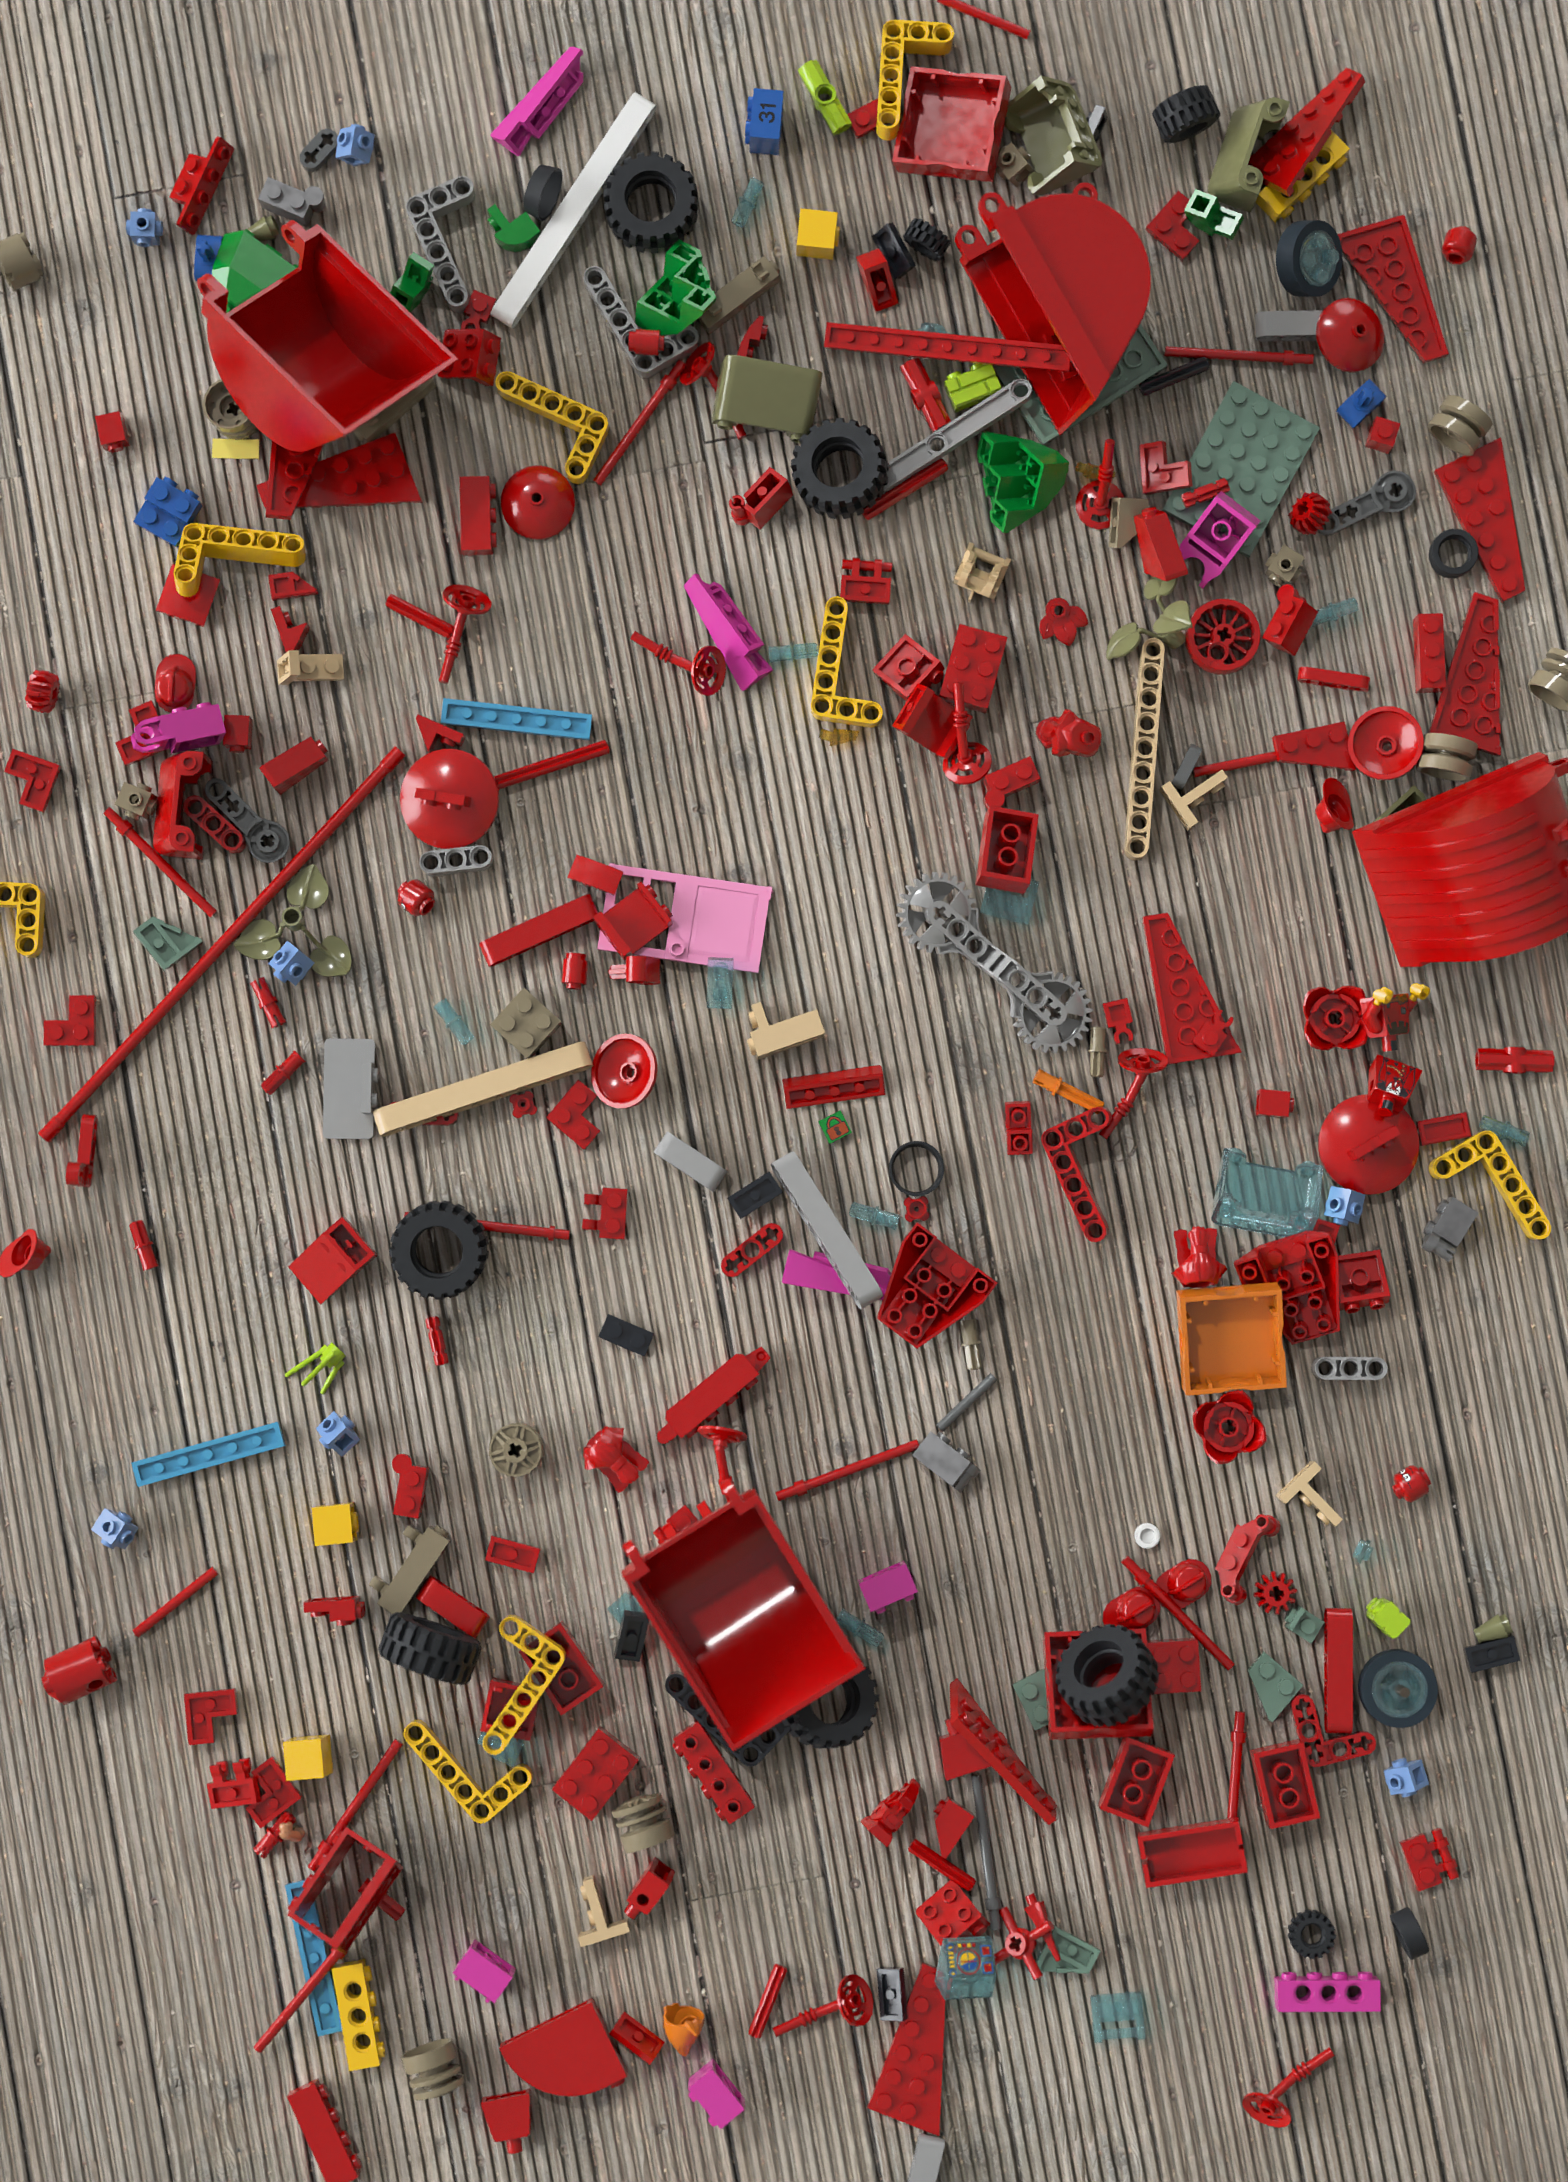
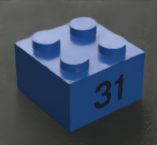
M754 88L753 97L748 96L747 120L751 121H746L745 144H750V153L779 156L784 91Z

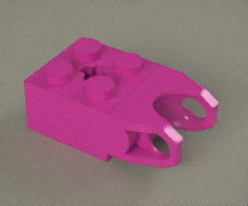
M1222 491L1216 495L1179 547L1184 560L1196 557L1203 562L1205 573L1201 583L1198 585L1202 589L1210 580L1225 570L1261 522ZM1223 524L1228 527L1225 533L1220 530Z
M205 702L196 705L197 708L187 710L186 707L173 709L170 714L141 721L134 728V733L130 737L133 749L142 753L170 749L171 754L220 744L226 731L219 704L211 705V702ZM146 733L151 739H144L140 734ZM137 742L142 743V744H145V745H148V746H147V747H141V746H139V745L137 744Z

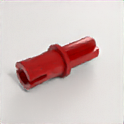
M294 1050L280 1066L276 1065L277 1069L261 1083L262 1089L267 1094L272 1095L287 1079L290 1080V1076L306 1061Z
M138 1220L130 1223V1231L136 1246L134 1250L138 1252L143 1267L142 1270L146 1271L158 1267L159 1265L151 1246L153 1242L149 1240L144 1221Z
M285 1811L272 1827L266 1829L267 1833L253 1848L258 1855L260 1852L262 1853L260 1857L266 1859L277 1843L284 1840L279 1836V1825L283 1822L294 1824L296 1818L292 1813Z
M369 1878L361 1885L358 1892H364L371 1881ZM387 1892L377 1907L397 1921L404 1914L405 1908L388 1895L389 1892Z

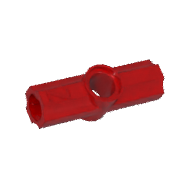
M913 358L900 366V371L911 390V398L918 411L922 412L932 433L950 423L951 419L941 402L942 397L938 387L933 380H930L920 359Z
M1504 1047L1503 1049L1477 1048L1475 1066L1476 1070L1503 1071V1073L1523 1074L1526 1072L1548 1073L1553 1072L1555 1057L1552 1050H1526L1524 1047Z

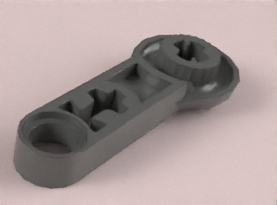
M1393 470L1384 473L1369 491L1331 509L1332 513L1328 518L1333 519L1335 522L1334 529L1329 531L1318 529V532L1323 536H1331L1379 512H1399L1405 510L1415 499L1416 487L1414 481L1402 471ZM1396 485L1395 488L1397 486L1400 487L1399 497H1395V494L1393 496L1389 494L1392 489L1391 486ZM1347 507L1350 510L1355 509L1354 519L1347 516L1341 521L1343 525H1340L1339 518L1335 513L1338 512L1340 517L1346 513Z
M213 778L206 783L205 793L207 797L244 833L248 849L254 858L260 862L272 863L285 856L289 849L290 840L283 826L277 822L259 817L223 780ZM214 784H221L224 788L223 793L218 797L212 796L210 792ZM227 797L234 804L239 802L238 808L240 810L237 813L235 811L229 813L231 808L224 801ZM265 837L269 839L275 838V840H272L274 843L272 847L268 845L263 847Z

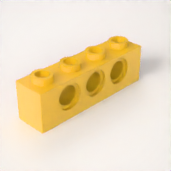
M1332 130V134L1317 155V157H1324L1327 160V164H1319L1316 158L1313 162L1308 163L1304 172L1309 176L1310 180H1297L1292 187L1294 190L1292 197L1286 198L1269 186H1266L1259 193L1255 203L1274 222L1278 221L1281 217L1286 219L1294 211L1293 206L1298 201L1303 203L1312 194L1311 189L1316 184L1320 187L1330 177L1328 173L1334 167L1338 170L1348 160L1346 156L1350 148Z
M365 1959L335 1964L332 1968L349 2071L380 2066L382 2058L385 2057V2046L383 2042H379L378 2032H381V2023L379 2016L375 2017L373 2009L374 2006H377L375 1991H370L369 1981H372L370 1965L366 1966ZM351 1983L359 1984L362 1993L358 1995L352 1994L349 1990V1985ZM353 2010H364L366 2018L364 2020L356 2019ZM361 2034L369 2036L371 2043L366 2046L361 2045L358 2041V2036Z

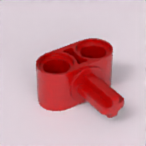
M627 956L626 964L611 965L608 974L612 980L626 979L627 983L660 984V959L648 956Z

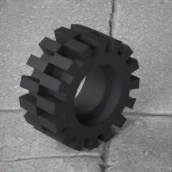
M917 218L913 219L903 235L904 241L908 243L909 247H913L914 251L920 252L922 256H927L928 259H933L934 261H940L951 244L948 236L944 235L941 230L936 229V226H931L929 222H924L922 219L918 220Z
M1308 1909L1304 1913H1297L1298 1916L1296 1918L1293 1917L1290 1920L1292 1922L1291 1925H1288L1289 1933L1287 1935L1291 1946L1305 1958H1322L1323 1954H1328L1330 1947L1333 1948L1335 1945L1333 1942L1336 1939L1334 1926L1326 1915L1317 1910L1310 1911ZM1308 1925H1317L1321 1930V1937L1314 1944L1306 1943L1302 1938V1932Z

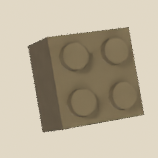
M523 988L490 1025L522 1055L529 1059L535 1055L563 1023L530 992Z

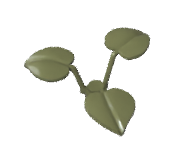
M1152 576L1144 587V596L1147 600L1156 598L1163 612L1153 625V630L1156 634L1144 628L1138 629V625L1135 622L1120 627L1108 643L1106 651L1108 661L1132 652L1140 643L1141 634L1163 640L1170 649H1176L1183 644L1186 636L1182 630L1193 627L1189 605L1187 602L1180 600L1165 608L1162 603V596L1169 595L1174 590L1178 578L1164 581Z
M315 864L302 869L290 882L287 888V899L295 907H288L283 911V922L280 923L277 933L276 927L272 922L258 919L251 922L234 943V947L244 956L255 960H268L273 958L274 954L281 949V944L277 938L282 935L285 927H287L290 931L302 930L314 945L318 947L310 955V959L314 962L312 969L317 974L324 977L347 975L352 966L350 950L342 939L336 936H327L322 944H320L304 926L305 918L301 911H304L305 906L309 909H317L327 901L329 896L327 882Z

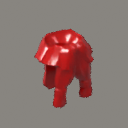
M1200 1226L1192 1227V1230L1188 1232L1191 1250L1188 1248L1187 1230L1178 1229L1174 1231L1173 1235L1176 1241L1179 1267L1174 1272H1171V1274L1177 1278L1183 1287L1193 1289L1206 1288L1210 1285L1215 1286L1227 1270L1225 1265L1216 1260L1217 1229H1205V1227Z
M605 1426L583 1448L584 1465L586 1470L599 1468L612 1483L615 1490L620 1493L639 1478V1471H643L649 1464V1461L623 1440L624 1428Z

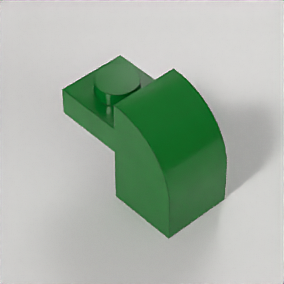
M1197 189L1194 190L1184 209L1187 219L1201 231L1211 236L1215 233L1231 240L1235 237L1244 220L1241 213L1220 206L1216 196Z
M496 204L487 209L489 215L487 221L491 228L497 232L494 234L496 243L501 248L511 252L524 251L534 245L539 238L541 231L526 212L509 223Z
M415 252L408 257L403 275L393 284L390 292L410 313L421 302L434 279L431 276L434 265Z

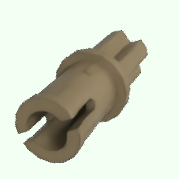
M1091 1027L1090 1049L1088 1050L1090 1054V1076L1100 1078L1104 1076V1054L1108 1053L1105 1050L1106 1028Z
M975 1319L960 1321L963 1340L961 1347H964L967 1369H980L982 1367L979 1351L981 1341H978Z

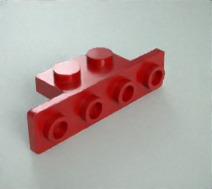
M217 136L207 158L189 153L169 196L174 202L184 204L176 224L192 236L196 234L234 152V147L222 137Z

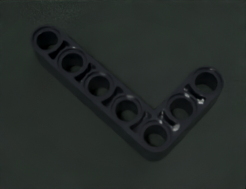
M675 1671L666 1678L665 1687L667 1692L746 1766L752 1767L759 1764L791 1729L789 1725L784 1726L781 1721L770 1728L776 1734L772 1741L763 1740L760 1734L732 1751L718 1727L708 1723L706 1717L709 1713L702 1704L697 1708L689 1705V1697L697 1694L685 1675L680 1671ZM674 1677L681 1678L684 1682L683 1688L680 1690L672 1689L670 1680ZM749 1747L755 1748L758 1751L757 1758L754 1760L746 1759L744 1756L745 1749Z

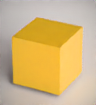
M800 209L796 256L833 260L834 246L838 247L840 226H837L838 212Z
M354 1502L312 1507L315 1546L357 1541L359 1522Z
M330 1734L293 1737L283 1742L286 1781L324 1778L333 1773Z

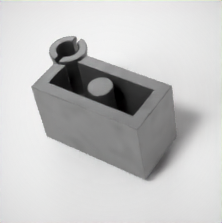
M270 177L267 178L258 198L263 209L286 219L294 220L308 227L313 216L312 211L315 210V213H319L325 208L324 194L319 187L311 186L303 192Z
M1448 1197L1447 1200L1442 1199L1436 1208L1438 1215L1435 1220H1430L1422 1232L1425 1236L1422 1239L1424 1242L1421 1248L1429 1253L1437 1254L1447 1262L1453 1258L1452 1254L1456 1253L1457 1247L1478 1215L1477 1211L1454 1197Z
M930 1431L912 1456L962 1493V1490L972 1477L976 1478L981 1470L968 1461L971 1456L960 1447L956 1451L948 1444L951 1440L941 1432L935 1435Z

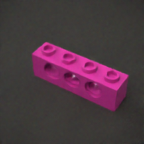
M1282 1972L1281 1976H1274L1275 2008L1278 2012H1381L1380 1980L1377 1976H1373L1372 1972H1358V1976H1348L1346 1972H1332V1976H1322L1320 1972H1307V1976H1297V1973ZM1307 1986V1994L1303 1997H1297V1988ZM1325 1986H1333V1993L1329 1997L1321 1995V1991ZM1350 1986H1358L1359 1991L1356 1996H1347V1990Z

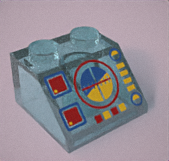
M991 1936L943 1938L934 1982L944 2000L992 1997L997 1975Z

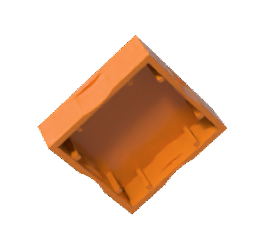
M1277 1282L1176 1290L1181 1382L1186 1396L1222 1393L1234 1389L1263 1390L1287 1388L1285 1352L1282 1345V1289Z

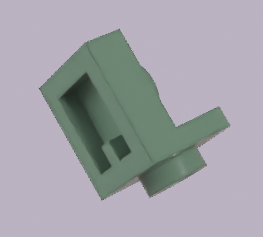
M1299 1605L1295 1609L1291 1608L1284 1619L1287 1622L1284 1627L1309 1643L1313 1642L1325 1623Z

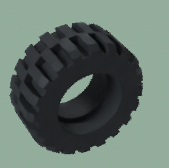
M651 151V156H645L644 152L637 153V158L633 160L629 156L624 159L622 167L617 165L613 169L614 175L608 177L606 182L607 188L604 190V207L608 225L613 229V234L618 240L623 239L624 245L629 248L632 245L636 246L638 252L644 253L645 249H651V254L658 253V249L663 247L665 251H668L672 244L678 240L684 241V236L690 235L693 230V223H696L698 217V191L696 184L693 182L692 174L690 171H685L683 163L680 161L673 162V156L665 154L663 158L659 157V152ZM646 184H658L667 188L673 194L675 200L671 213L661 220L652 222L643 221L635 217L629 210L628 199L637 188Z
M836 418L834 423H830L829 419L822 421V426L817 428L814 425L809 428L811 433L808 436L803 434L799 439L801 445L795 446L793 451L795 458L791 460L793 481L805 504L809 508H814L816 513L822 516L827 513L828 517L832 519H837V515H842L843 519L851 518L850 514L857 512L859 516L865 513L863 508L867 505L869 508H872L876 504L875 497L881 498L884 493L883 485H887V471H889L883 446H881L876 434H872L869 427L865 424L860 427L856 420L850 419L849 423H846L844 418ZM844 450L854 452L861 457L863 467L853 482L841 487H831L820 482L817 475L818 468L821 462L831 453Z
M431 1201L414 1208L398 1223L390 1240L392 1246L389 1249V1256L393 1260L391 1263L393 1271L396 1270L399 1275L397 1277L401 1283L405 1282L409 1286L408 1290L412 1293L415 1291L420 1293V1297H434L435 1300H442L444 1297L452 1298L461 1292H465L479 1278L488 1259L489 1251L487 1250V1245L489 1242L488 1236H485L483 1231L485 1229L482 1223H478L475 1219L477 1216L472 1211L469 1213L464 1209V1206L451 1204V1201ZM437 1226L448 1228L460 1239L463 1254L460 1263L453 1270L446 1273H435L425 1268L419 1261L416 1253V1244L420 1235L429 1228Z
M395 1612L390 1616L378 1648L380 1656L395 1665L420 1675L455 1685H466L471 1680L482 1650L481 1643L477 1639L461 1631L422 1617L401 1612Z
M1105 1624L1104 1627H1092V1630L1089 1632L1083 1631L1079 1634L1080 1637L1078 1639H1073L1069 1643L1070 1647L1067 1650L1064 1649L1061 1654L1062 1661H1058L1056 1669L1058 1672L1056 1674L1058 1691L1074 1713L1086 1723H1092L1094 1726H1103L1104 1723L1106 1726H1114L1119 1721L1121 1723L1129 1721L1128 1718L1132 1715L1137 1716L1141 1712L1140 1709L1149 1704L1150 1695H1154L1157 1688L1154 1683H1158L1159 1678L1157 1662L1141 1638L1133 1630H1128L1125 1626ZM1123 1663L1114 1679L1105 1685L1092 1687L1095 1678L1103 1669L1113 1664Z
M865 1666L863 1671L841 1684L846 1693V1708L842 1717L837 1722L825 1723L814 1714L811 1705L808 1704L782 1721L784 1726L789 1725L791 1727L789 1733L793 1737H800L801 1743L813 1745V1748L818 1749L847 1746L852 1744L853 1741L861 1739L864 1736L863 1731L870 1730L873 1722L870 1720L871 1717H876L878 1709L874 1708L875 1702H879V1694L874 1692V1687H878L876 1679L871 1680L869 1677L872 1671L868 1666Z

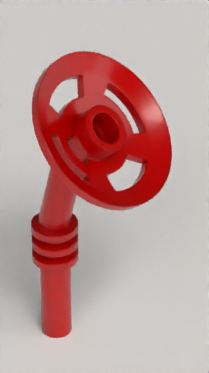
M706 342L690 355L685 363L687 366L680 374V382L683 385H690L699 378L706 377L716 392L718 377L711 365L715 353L714 344ZM742 424L732 426L738 440L747 436Z
M1113 439L1105 440L1103 461L1099 466L1098 480L1086 484L1079 491L1075 503L1079 519L1088 527L1098 530L1110 528L1111 509L1108 508L1109 499H1112V497L1124 498L1120 489L1111 483L1114 473L1112 461L1115 441ZM1099 486V490L1095 492L1093 487ZM1086 494L1088 496L1086 499L1087 510L1083 511L1082 500ZM1091 498L1094 499L1092 508L1090 507ZM1093 514L1097 516L1106 515L1108 521L1096 522L1091 520Z
M450 585L443 591L444 601L458 611L451 638L447 640L449 645H446L445 648L447 650H444L446 656L438 680L443 684H448L455 658L459 656L460 648L458 647L462 645L460 640L467 615L485 614L491 609L492 605L491 600L486 594L466 585ZM481 604L484 606L482 610H480Z
M634 631L630 638L632 641L653 652L655 657L659 656L660 660L664 659L665 663L670 662L691 672L692 683L696 691L701 695L711 696L721 688L726 675V662L719 648L710 645L701 648L692 662L674 654L672 649L668 650L669 647L666 646L664 648V644L661 643L659 645L637 631ZM710 653L713 654V656L715 657L717 664H715L714 659L711 656H709ZM714 673H717L713 684L709 686L708 681H710Z
M954 682L955 711L953 715L955 717H953V721L956 722L953 723V726L956 727L958 745L956 751L952 754V767L949 768V760L951 758L949 756L948 760H943V771L945 776L953 783L968 785L981 780L987 775L992 765V757L984 745L967 741L966 726H968V722L966 720H968V717L965 715L968 712L965 711L963 682ZM968 747H975V749L971 750ZM984 754V757H985L984 764H983V766L980 768V767H979V765H980V763H981V756H980V755ZM959 770H971L973 773L968 776L956 775Z
M1148 1048L1128 1049L1119 1054V1065L1126 1070L1135 1072L1136 1077L1125 1098H1121V1103L1118 1102V1107L1114 1108L1115 1112L1112 1115L1111 1123L1099 1132L1101 1137L1107 1140L1121 1119L1127 1117L1126 1112L1130 1113L1129 1108L1134 1107L1133 1103L1147 1075L1162 1071L1168 1066V1058L1165 1054ZM1150 1058L1156 1059L1160 1063L1155 1064Z
M709 1425L699 1426L697 1432L713 1441L719 1473L718 1484L721 1493L725 1495L728 1503L730 1500L720 1483L729 1478L734 1485V1481L728 1472L725 1449L728 1448V1444L746 1441L748 1436L741 1431L731 1428Z
M856 1974L847 1975L839 1984L837 2000L815 2009L811 2007L809 2011L804 2010V2014L798 2013L799 2016L773 2027L774 2034L778 2037L802 2025L806 2027L807 2023L811 2025L812 2021L817 2022L818 2018L840 2010L843 2018L850 2025L855 2027L863 2026L868 2023L873 2013L871 1990L861 1976ZM847 1982H850L849 1986L844 1987ZM857 1987H859L862 1992L864 2002H862L861 1996L856 1991ZM862 2011V2016L858 2020H855L854 2017L858 2016Z
M1328 2047L1306 2063L1301 2062V2066H1296L1297 2069L1292 2068V2072L1268 2094L1256 2092L1246 2094L1242 2101L1245 2111L1265 2125L1278 2128L1288 2126L1292 2120V2115L1278 2098L1297 2081L1301 2082L1302 2078L1306 2079V2075H1312L1311 2072L1333 2058L1335 2055L1331 2048ZM1251 2102H1256V2103H1257V2106L1259 2107V2110H1260V2111H1258V2110L1252 2105Z

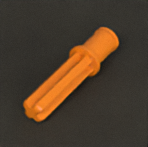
M1040 1068L1034 1076L1032 1083L1052 1092L1051 1095L1053 1096L1058 1094L1088 1110L1098 1106L1104 1107L1103 1101L1063 1082L1062 1077L1052 1076Z

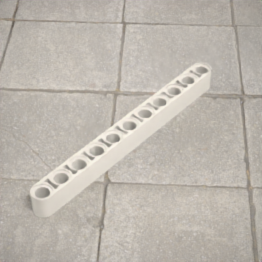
M636 92L632 94L495 303L491 316L512 329L517 325L606 189L608 177L614 175L613 169L617 165L621 166L656 111L657 105Z

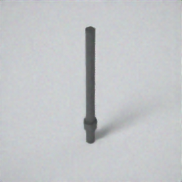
M981 1775L971 1776L987 1894L985 1906L986 1910H989L991 1930L1001 1929L999 1915L1001 1903L1000 1897H997L982 1777Z

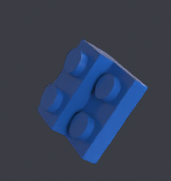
M165 476L162 480L156 477L144 497L146 501L133 522L178 548L184 527L193 523L202 508V504L197 500L199 496L191 490L186 489L182 492L176 488L178 484Z

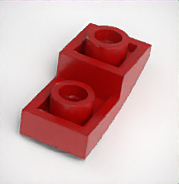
M758 316L748 328L737 355L752 358L754 347H750V345L760 347L761 339L766 340L768 325H764V316Z
M576 855L567 878L614 896L623 871Z
M1030 1101L1005 1102L1007 1155L1033 1154Z

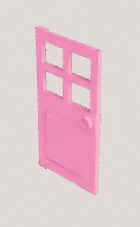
M609 863V866L623 871L624 876L644 878L643 884L645 887L648 884L651 885V879L676 883L671 911L673 916L670 917L672 925L668 930L666 950L642 947L633 955L758 973L768 905L773 893L772 887ZM617 890L614 896L606 893L603 914L616 905ZM600 930L597 950L618 953Z

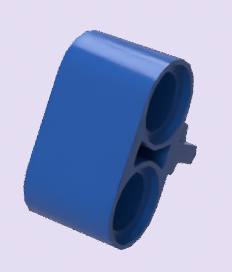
M197 235L194 262L195 281L207 273L212 275V268L223 236Z
M1368 379L1336 412L1354 429L1387 396L1371 379Z

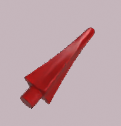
M1034 1893L1026 1896L1025 1899L1029 1907L1024 1908L1035 1926L1038 1927L1048 1921L1044 1901L1038 1902ZM1050 1931L1042 1937L1054 1959L1060 1961L1061 1957Z

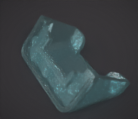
M1224 1148L1212 1208L1211 1220L1213 1223L1281 1237H1288L1304 1231H1313L1319 1218L1323 1165L1305 1161L1299 1164L1295 1171L1249 1163L1246 1162L1247 1156L1242 1150L1238 1148Z

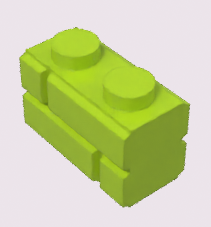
M976 363L970 367L968 372L963 374L961 371L951 373L947 376L948 380L944 382V389L955 413L981 403L1002 389L993 366L988 364Z
M1375 1597L1366 1606L1365 1616L1384 1635L1392 1639L1397 1638L1410 1625L1411 1620L1403 1612L1399 1611L1400 1609L1392 1601Z

